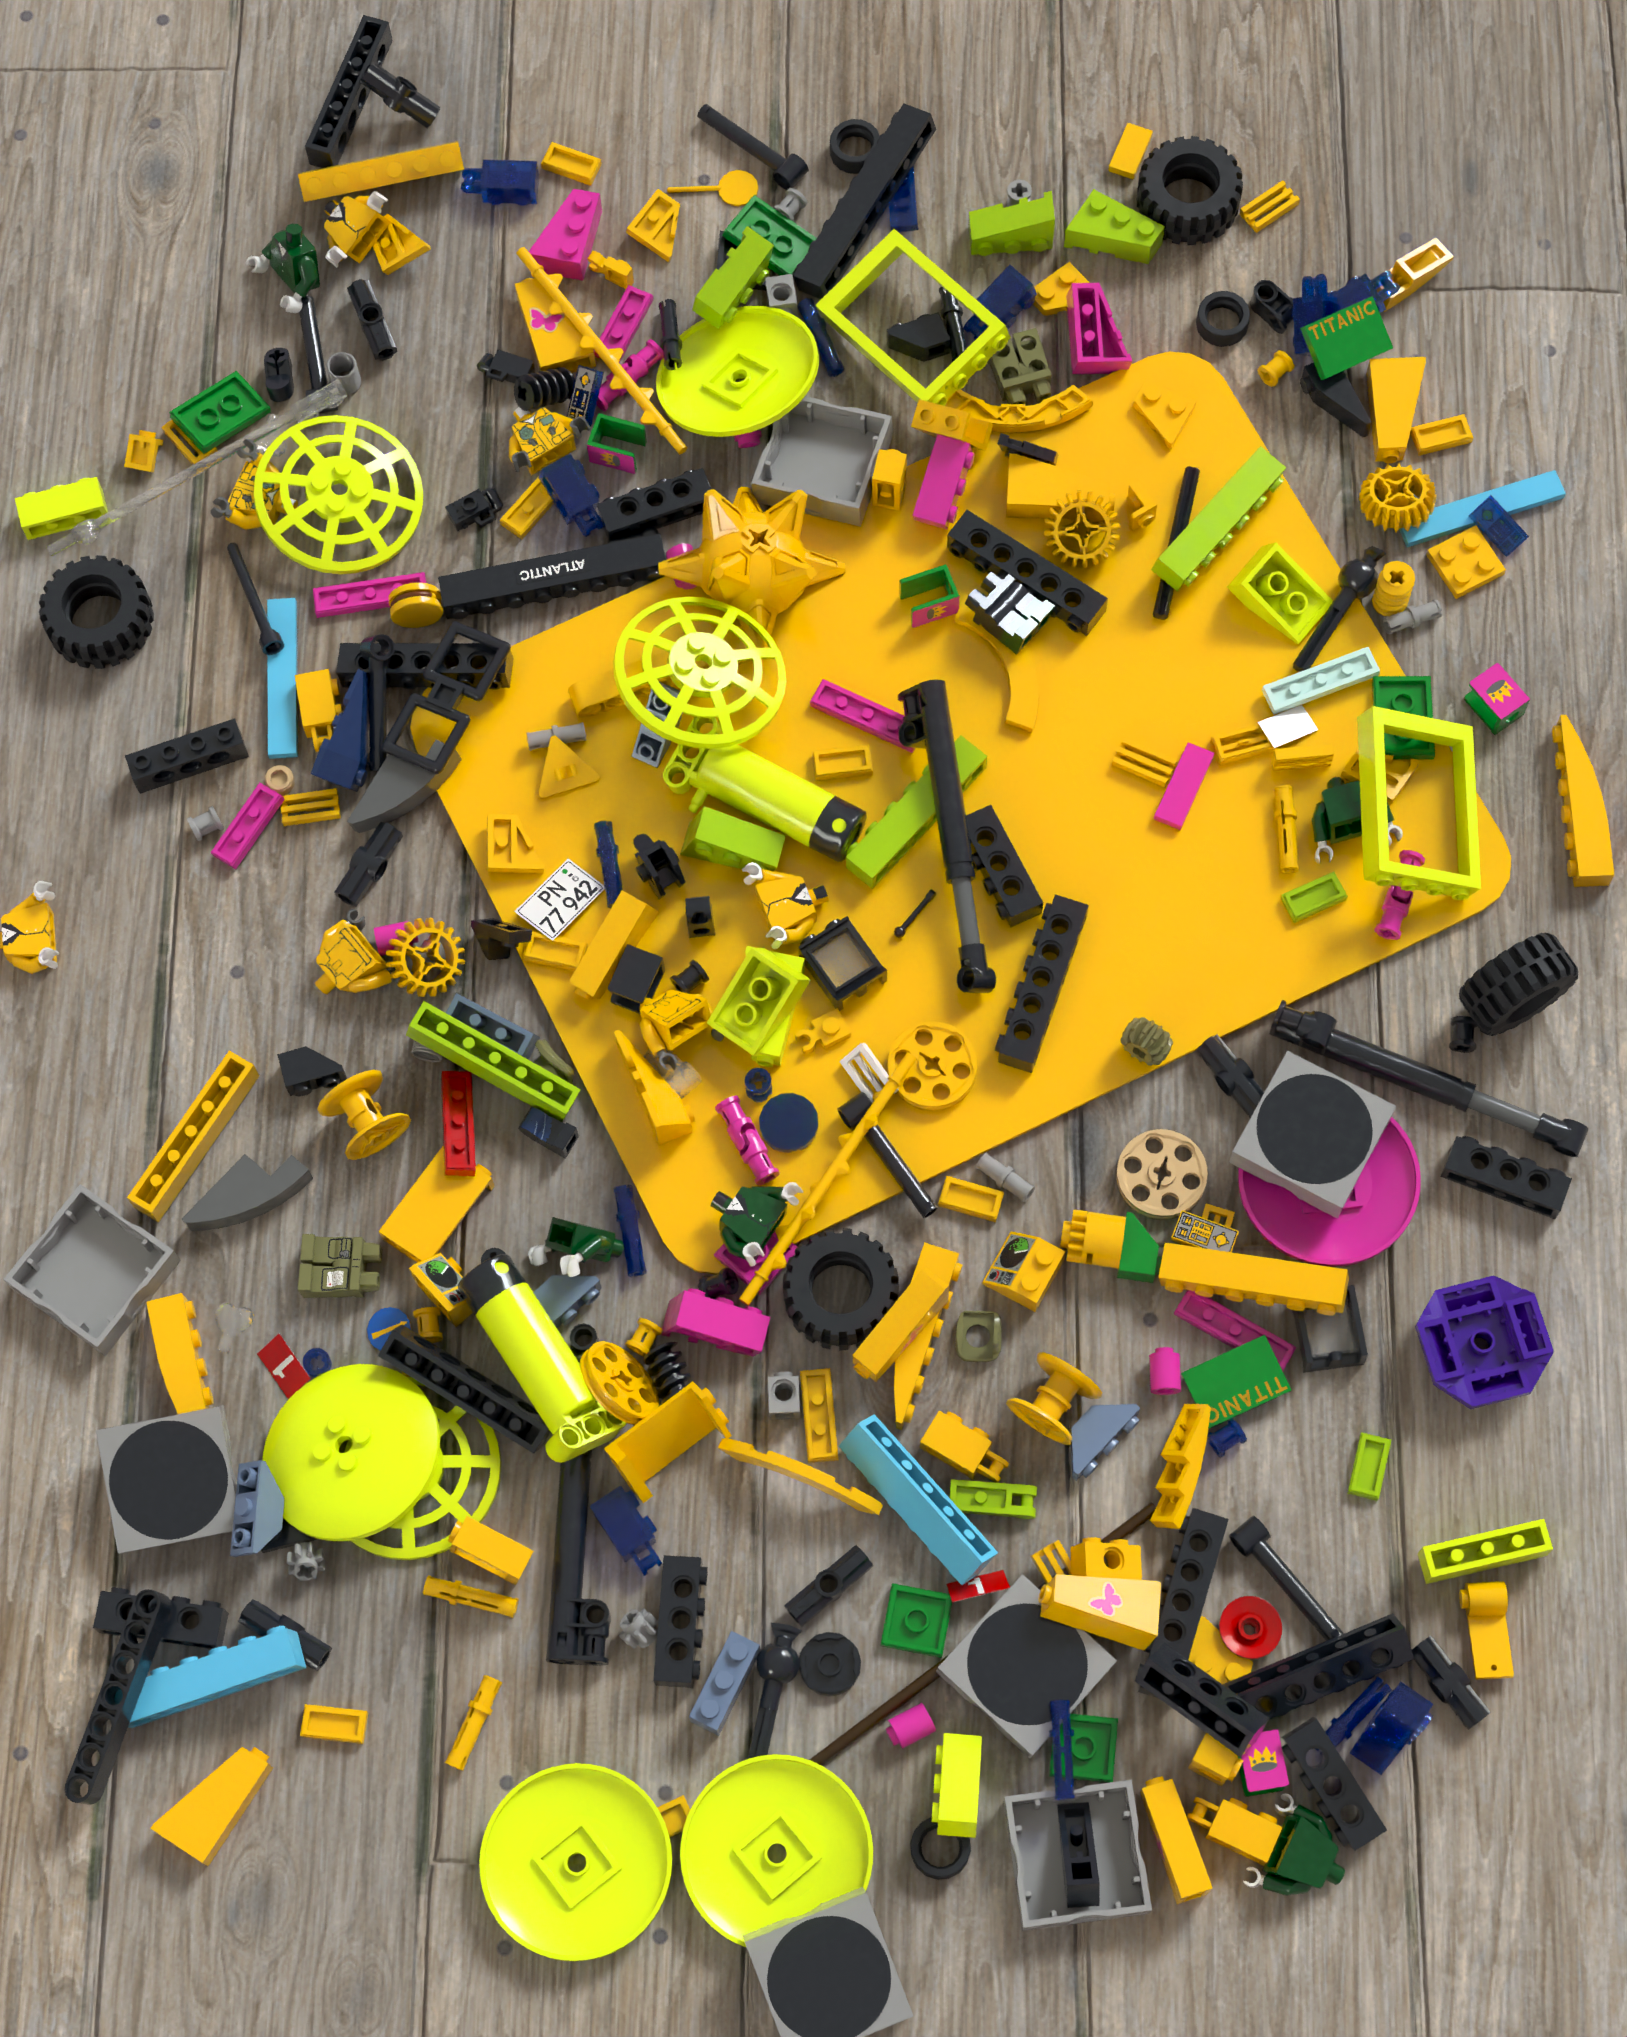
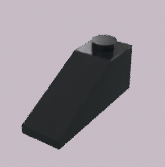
M1314 362L1304 366L1300 384L1303 392L1310 395L1313 403L1360 436H1368L1372 421L1344 371L1321 380Z
M1089 1802L1057 1804L1067 1908L1099 1906L1100 1882Z

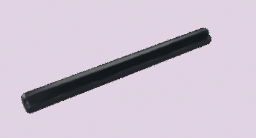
M1188 466L1185 468L1168 547L1189 524L1200 470L1196 467ZM1160 579L1153 617L1165 620L1168 618L1174 589L1162 579Z

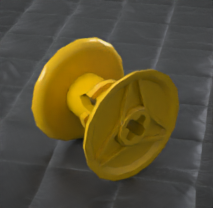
M379 1070L364 1071L341 1082L324 1096L317 1108L322 1116L333 1117L344 1113L348 1116L347 1123L349 1127L355 1128L358 1132L349 1141L345 1150L347 1158L351 1160L368 1157L389 1146L407 1130L411 1122L409 1115L404 1113H394L383 1117L380 1113L382 1109L380 1104L373 1102L371 1097L380 1088L383 1081L382 1073Z
M1039 1352L1037 1354V1362L1050 1378L1044 1386L1038 1387L1037 1392L1039 1394L1033 1404L1019 1398H1010L1007 1400L1006 1405L1019 1419L1042 1435L1061 1444L1071 1445L1072 1436L1059 1422V1419L1064 1411L1070 1410L1072 1407L1070 1402L1075 1394L1089 1399H1099L1102 1397V1391L1089 1377L1069 1363L1051 1354Z

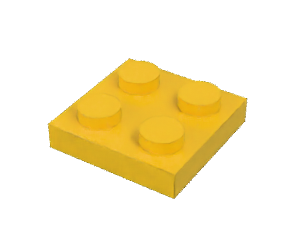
M1476 525L1428 549L1426 556L1455 599L1503 576L1506 571Z

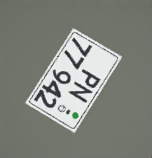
M567 859L514 912L553 941L606 887L570 859Z

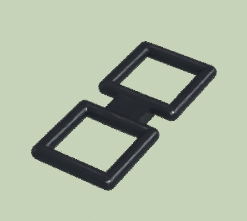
M457 621L452 622L423 672V678L434 683L428 697L417 693L409 696L384 740L382 750L387 754L432 773H442L471 721L470 716L456 710L464 696L475 701L483 700L509 654L511 645L506 641ZM457 635L497 650L476 688L437 672ZM417 706L456 722L435 761L396 745Z

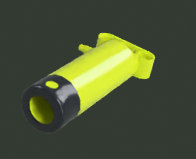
M694 717L686 730L687 732L703 734L700 733V727L705 723H712V730L705 734H721V728L716 718ZM678 744L664 769L663 779L672 792L684 794L692 786L698 788L688 808L689 811L696 813L709 794L837 862H842L846 859L848 848L858 841L867 819L866 811L738 744L715 749L698 748V755L692 759L686 758L685 755L690 748L694 747ZM684 773L685 777L681 783H671L674 774Z
M500 1254L482 1262L460 1280L458 1284L459 1292L543 1422L551 1431L552 1436L547 1441L545 1448L547 1455L552 1460L562 1463L611 1441L626 1426V1422L610 1414L591 1394L584 1382L580 1363L509 1255Z

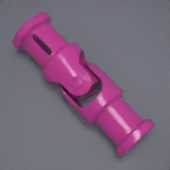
M649 339L642 350L636 355H630L621 366L632 380L637 383L640 377H645L649 373L648 369L664 358V351L654 340ZM612 372L606 376V381L596 390L592 389L590 395L594 404L603 411L608 409V404L617 396H623L627 392L626 389L612 390L609 385L614 377Z
M1412 850L1400 851V863L1419 867L1424 865L1425 858L1422 854ZM1390 886L1382 906L1384 912L1381 922L1376 925L1374 930L1379 936L1386 939H1400L1401 931L1399 929L1403 918L1407 917L1413 899L1412 891L1402 890L1399 886Z
M737 1095L728 1097L717 1104L715 1110L718 1114L722 1115L728 1126L727 1132L738 1149L743 1162L749 1164L756 1177L755 1183L758 1186L767 1184L779 1176L780 1172L772 1165L767 1155L768 1149L761 1140L751 1118L746 1117L739 1104V1097Z

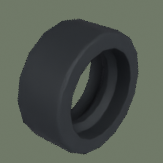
M850 119L836 126L830 135V156L833 164L846 173L858 174L863 167L866 157L871 155L880 137L878 130L871 123L861 119ZM862 137L871 143V150L865 155L858 157L848 156L839 149V145L846 138Z
M1218 291L1206 296L1200 303L1197 313L1196 325L1198 333L1203 340L1211 345L1225 347L1238 343L1247 333L1250 319L1249 306L1242 297L1233 292ZM1216 308L1230 309L1238 315L1239 324L1228 330L1216 329L1207 321V314Z
M932 1817L922 1821L913 1832L910 1842L911 1858L916 1868L925 1876L936 1880L949 1879L959 1874L967 1865L971 1852L970 1837L956 1836L959 1842V1853L953 1863L944 1867L931 1865L925 1860L921 1847L923 1838L927 1833L938 1827V1822H931Z

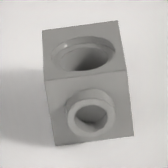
M793 275L765 277L768 307L784 310L797 317V300ZM785 298L786 300L778 301L777 299Z
M777 1372L774 1374V1377H768L770 1420L800 1419L799 1376H793L791 1372ZM781 1389H788L793 1393L792 1397L787 1401H781L775 1395Z

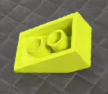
M1276 542L1262 546L1227 586L1249 610L1296 644L1303 640L1333 602Z
M751 948L708 1019L707 1024L751 1055L756 1056L796 1006L811 979L767 949Z

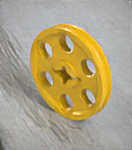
M937 1021L915 1024L903 1031L896 1038L888 1056V1075L890 1076L898 1066L895 1062L897 1054L908 1052L917 1058L902 1080L901 1087H898L899 1091L896 1092L905 1102L914 1107L924 1110H941L951 1107L960 1102L969 1093L975 1082L977 1074L975 1049L968 1037L952 1025ZM920 1032H927L932 1036V1041L928 1045H919L915 1040L916 1035ZM950 1038L959 1040L961 1048L956 1052L946 1050L944 1047L946 1040ZM926 1061H929L931 1063L938 1061V1069L940 1070V1072L938 1070L936 1071L933 1068L929 1071L926 1070ZM964 1065L970 1070V1074L965 1079H958L953 1074L954 1068ZM913 1079L918 1081L921 1087L916 1093H908L903 1087L904 1083ZM938 1086H945L950 1094L946 1099L939 1100L933 1096V1090Z
M599 1341L582 1354L580 1369L585 1384L599 1404L614 1417L628 1424L636 1425L658 1408L659 1398L656 1393V1387L652 1384V1379L644 1367L626 1350L613 1343Z

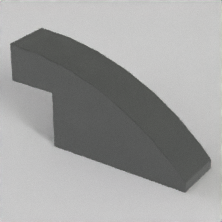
M436 739L425 757L435 761L444 743ZM455 749L442 773L435 774L389 754L347 822L354 831L362 833L377 828L380 822L390 823L404 816L435 793L451 776L462 758Z
M244 1154L182 1218V1221L191 1231L219 1229L246 1222L286 1202L303 1189L313 1177L310 1171L292 1155L270 1176Z

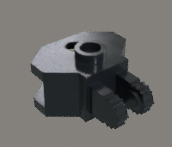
M644 833L637 835L633 839L634 847L638 851L635 857L639 864L635 869L644 883L648 881L658 899L666 895L664 888L675 882L678 887H681L686 883L679 866L680 861L677 854L664 840L662 842L658 840L654 843Z

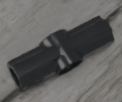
M373 61L367 66L359 80L362 85L382 97L383 102L389 108L398 113L404 112L426 128L433 123L440 111V107L417 92V88L409 80L401 76L395 77Z
M356 280L347 287V291L359 318L362 331L367 338L375 360L380 359L384 361L390 359L397 352V348L385 321L382 308L376 299L370 281Z
M380 822L364 847L360 846L353 854L349 864L350 869L334 891L335 895L344 903L357 907L373 881L377 882L383 876L388 865V858L401 841L402 833L393 825L387 822Z
M1218 1034L1211 1036L1197 1048L1196 1052L1215 1074V1080L1221 1090L1227 1096L1232 1095L1251 1118L1264 1091L1254 1080V1074L1248 1064L1241 1058L1237 1059Z
M855 1545L828 1569L819 1572L816 1579L787 1602L784 1607L793 1619L803 1627L827 1605L838 1600L847 1588L873 1567V1564L867 1555ZM826 1579H832L838 1584L837 1589L831 1593L821 1590L820 1585Z
M254 1599L245 1606L238 1620L240 1624L261 1637L267 1635V1630L278 1626H285V1628L296 1631L305 1664L316 1671L325 1664L332 1650V1647L306 1632L303 1626L283 1614L281 1616Z
M1431 1635L1412 1649L1414 1661L1429 1679V1686L1435 1695L1443 1703H1448L1468 1730L1491 1713L1471 1688L1470 1679L1464 1670L1456 1662L1450 1661Z

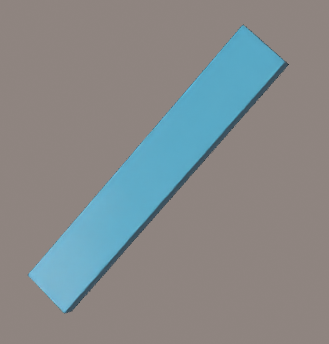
M1553 470L1435 507L1432 515H1429L1427 522H1421L1419 528L1410 526L1408 532L1404 528H1399V531L1408 548L1471 528L1475 525L1477 526L1478 524L1470 515L1487 499L1506 517L1563 499L1566 492L1556 471Z
M296 598L267 599L268 621L271 628L280 633L284 642V648L280 652L267 655L269 759L298 757V694L295 675H297Z

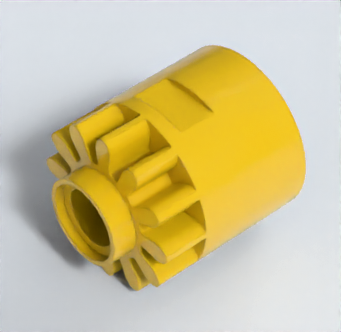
M1073 1209L1072 1221L1063 1222L1060 1248L1068 1249L1066 1261L1119 1269L1126 1217Z

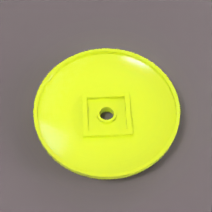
M767 306L737 307L738 311L730 323L725 321L719 329L705 319L697 322L679 336L682 340V349L680 350L682 366L677 368L675 363L676 370H668L664 366V358L660 362L656 376V391L664 412L674 423L683 429L699 435L714 437L735 436L753 432L779 420L801 402L810 390L817 375L819 352L814 336L807 325L789 312ZM737 379H744L741 382H735Z
M355 1364L339 1367L315 1377L296 1391L284 1404L274 1419L265 1441L263 1461H266L285 1498L283 1518L297 1530L311 1537L327 1541H352L387 1529L416 1505L429 1486L435 1473L440 1453V1428L436 1413L428 1397L411 1379L398 1371L373 1364ZM346 1440H352L351 1449L348 1452L340 1453L339 1448L341 1444Z
M763 1755L749 1758L727 1768L717 1775L699 1794L690 1809L682 1832L680 1848L681 1870L688 1894L701 1916L722 1936L738 1945L746 1947L743 1939L745 1934L785 1918L803 1915L821 1903L863 1887L866 1891L873 1865L872 1834L866 1814L859 1800L851 1789L833 1772L811 1760L797 1756ZM779 1844L786 1849V1858L781 1863H773L769 1860L768 1850L772 1845Z
M575 1763L542 1770L519 1783L505 1796L487 1824L480 1849L479 1868L486 1902L497 1922L516 1942L539 1955L551 1959L586 1961L604 1957L624 1948L645 1931L656 1917L665 1900L670 1885L673 1860L670 1836L664 1819L652 1799L643 1789L626 1776L614 1770L592 1764ZM575 1854H581L586 1858V1866L580 1872H573L568 1866L569 1859Z

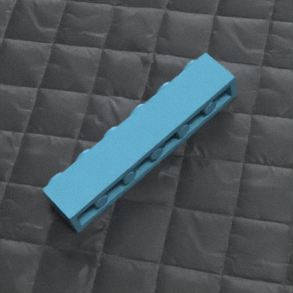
M875 1414L859 1422L841 1442L839 1448L846 1454L848 1460L855 1464L867 1481L878 1490L889 1506L902 1517L908 1527L918 1535L929 1551L949 1570V1573L961 1585L976 1577L998 1554L996 1549Z
M285 1626L274 1627L267 1630L266 1636L257 1639L256 1636L245 1637L237 1641V1646L228 1649L227 1646L217 1647L209 1650V1655L200 1659L197 1656L188 1657L180 1660V1665L169 1669L168 1666H164L150 1671L151 1676L146 1677L128 1728H135L305 1669L306 1664L298 1633L285 1628ZM121 1689L115 1694L114 1700L116 1704L122 1700L123 1693Z

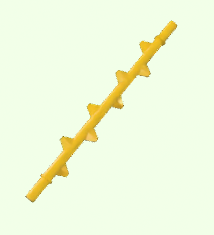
M521 247L516 252L517 256L530 270L531 276L539 281L554 300L549 313L551 315L565 314L583 336L579 347L581 349H594L614 374L609 385L612 390L626 389L644 411L640 422L646 425H655L659 429L660 435L668 440L679 455L683 454L688 447L672 429L673 426L667 423L649 401L654 392L653 389L639 388L619 364L624 351L621 348H606L589 327L593 317L592 314L578 313L558 289L563 276L561 274L547 275L544 267L537 263L525 247Z
M907 1052L893 1074L888 1076V1081L882 1090L873 1094V1103L854 1131L839 1136L838 1140L842 1146L841 1150L820 1181L811 1185V1194L789 1225L776 1228L775 1232L779 1241L759 1270L754 1272L755 1276L739 1298L741 1302L749 1306L765 1281L768 1282L771 1272L786 1267L787 1261L784 1253L806 1221L815 1217L814 1209L836 1177L848 1175L851 1172L847 1161L868 1130L878 1124L877 1117L896 1089L901 1087L902 1080L917 1060L914 1055Z

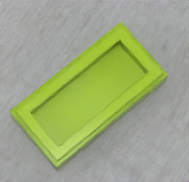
M1332 872L1282 894L1281 900L1295 923L1347 900L1348 896L1335 872Z
M1363 1432L1360 1433L1348 1494L1375 1501L1379 1500L1391 1439Z

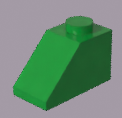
M1126 1212L1124 1238L1117 1278L1153 1283L1155 1274H1159L1162 1256H1158L1159 1246L1136 1216L1131 1212Z

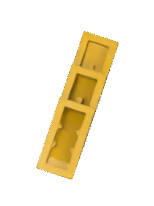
M1184 1404L1161 1452V1456L1167 1463L1155 1488L1162 1496L1150 1519L1157 1528H1181L1201 1471L1211 1407L1208 1404Z

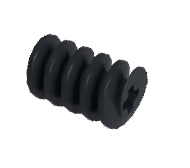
M557 367L519 376L514 386L515 401L518 407L528 411L530 409H537L540 406L546 407L556 403H563L567 399L571 400L575 385L574 376L565 367Z
M675 1341L655 1347L643 1358L644 1363L650 1365L648 1373L654 1377L652 1380L653 1386L659 1388L656 1393L658 1398L663 1399L661 1405L687 1385L684 1382L691 1378L690 1373H680L687 1365L686 1362L676 1363L675 1360L682 1356V1352L671 1351L678 1344Z

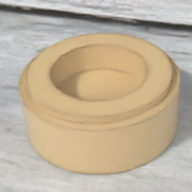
M277 765L267 771L265 784L280 795H286L294 788L295 779L288 767Z

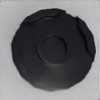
M825 1632L815 1635L800 1652L799 1670L801 1678L810 1690L819 1695L836 1696L843 1694L854 1686L860 1675L861 1659L859 1651L851 1640L840 1633Z

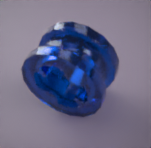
M313 1348L304 1355L303 1366L306 1372L315 1378L330 1371L332 1361L325 1350ZM318 1356H322L324 1366L321 1369L317 1366V1370H313V1365L310 1361L314 1357L318 1360Z

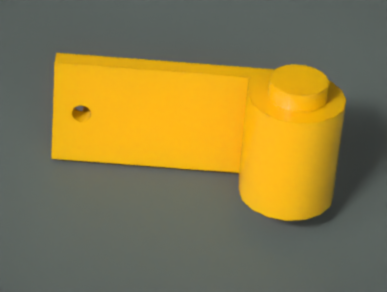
M1505 1582L1465 1583L1464 1589L1459 1591V1601L1461 1609H1466L1475 1680L1513 1678L1514 1671L1506 1622L1508 1596Z

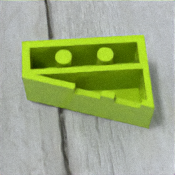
M1093 189L1066 228L1064 247L1073 249V246L1090 249V253L1098 254V251L1114 254L1115 258L1149 264L1163 243L1165 226Z
M1052 191L1045 192L1044 198L1028 201L1027 197L1019 199V204L1003 208L1001 203L970 211L968 229L971 255L987 256L992 253L1005 252L1015 254L1019 251L1033 250L1042 252L1046 249H1053L1055 214Z
M748 226L742 232L741 244L736 250L731 247L727 253L729 258L719 270H714L695 296L692 311L718 329L725 321L727 323L732 321L740 303L746 304L754 292L752 289L756 284L762 285L765 277L769 275L767 268L774 245Z
M704 806L689 823L680 855L743 869L747 864L753 862L758 864L761 869L774 871L778 866L786 835Z

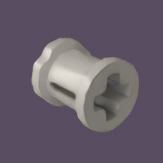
M1020 179L1011 182L1007 189L1009 198L1007 199L1006 206L1019 204V199L1025 197L1030 201L1031 185L1027 181Z
M789 188L785 192L786 197L779 205H775L773 208L794 221V216L800 208H804L807 205V200L801 192L794 188Z
M213 806L209 807V811L195 818H187L198 842L202 840L203 836L217 829L220 831L224 829Z

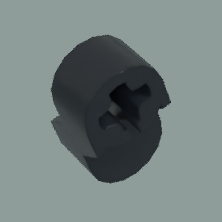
M273 348L264 356L265 384L269 398L274 402H282L288 400L294 392L292 362L287 349Z

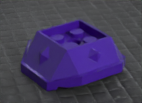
M1494 1275L1435 1290L1415 1325L1433 1385L1470 1410L1530 1395L1554 1353L1535 1293L1521 1289ZM1483 1338L1487 1341L1489 1348L1485 1350L1479 1349L1475 1345L1474 1339Z

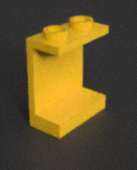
M919 399L911 427L934 438L939 434L970 443L971 448L986 451L993 424L970 417V412Z

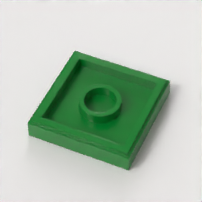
M892 1583L880 1646L942 1658L952 1607L950 1594Z
M1070 1713L1053 1732L1049 1777L1101 1783L1113 1782L1118 1718Z

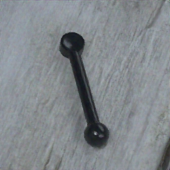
M931 889L901 926L895 928L894 935L896 937L902 938L905 935L906 928L936 896L934 890Z

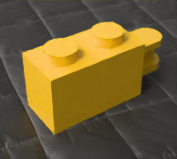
M329 669L295 675L302 725L307 738H313L315 752H319L324 738L331 739L334 717L343 712L342 705L336 704L335 696L340 695L337 678H331Z
M938 1411L920 1441V1449L971 1479L978 1472L998 1483L1001 1479L999 1477L1003 1468H1007L1009 1463L990 1451L992 1448V1441L989 1440L990 1436L977 1427L970 1429L963 1425V1420L952 1412L947 1411L945 1414ZM985 1458L992 1461L989 1469L982 1466Z
M1195 1797L1193 1801L1195 1807L1192 1814L1188 1813L1187 1819L1208 1829L1206 1839L1262 1866L1267 1864L1282 1830V1827L1276 1824V1818L1264 1812L1256 1815L1247 1810V1804L1234 1798H1230L1229 1801L1223 1799L1218 1807L1202 1798ZM1207 1810L1215 1813L1212 1823L1204 1819Z

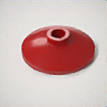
M1243 1596L1230 1602L1223 1610L1219 1621V1632L1223 1643L1232 1653L1245 1659H1258L1270 1654L1278 1645L1282 1635V1622L1277 1610L1268 1601L1256 1596ZM1251 1625L1254 1628V1634H1246L1243 1629L1244 1626Z

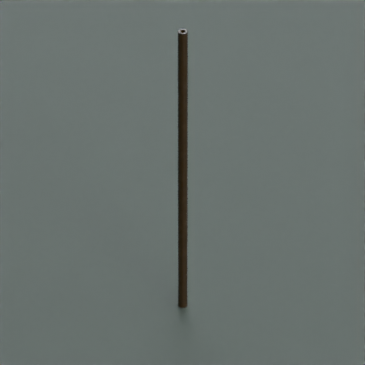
M1152 1502L1104 1537L1101 1543H1110L1111 1540L1124 1539L1152 1517L1156 1506ZM1064 1567L1062 1569L1063 1573L1065 1575H1069L1068 1571ZM1044 1582L1038 1589L1041 1590L1042 1586L1046 1583ZM949 1655L809 1760L823 1766L941 1677L936 1670Z

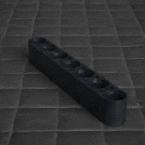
M149 1589L142 1590L133 1601L65 1783V1795L72 1802L92 1805L97 1803L104 1793L171 1612V1600L163 1593ZM156 1598L157 1606L150 1613L148 1609L149 1603L152 1599ZM144 1628L146 1632L145 1638L141 1643H138L137 1635ZM133 1659L134 1668L127 1674L126 1664L129 1660ZM121 1689L123 1697L121 1702L116 1704L114 1700L115 1694ZM110 1720L111 1730L105 1735L103 1726L105 1722ZM96 1751H98L100 1754L99 1762L95 1766H93L92 1756ZM84 1782H87L88 1792L82 1797L80 1788Z

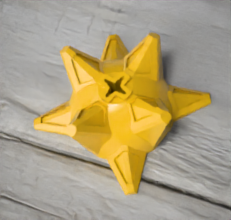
M740 487L737 490L733 504L714 489L708 490L704 494L702 542L700 547L659 562L658 571L660 575L702 587L706 595L711 596L717 601L734 606L750 615L771 635L778 613L785 611L802 595L806 586L845 574V563L804 548L800 540L808 496L804 491H795L763 512L750 488ZM738 619L745 634L751 639L755 647L767 648V644L761 636L748 624Z

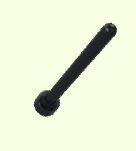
M230 543L227 546L228 553L261 631L259 639L261 649L266 655L276 654L284 648L280 633L270 626L238 545Z

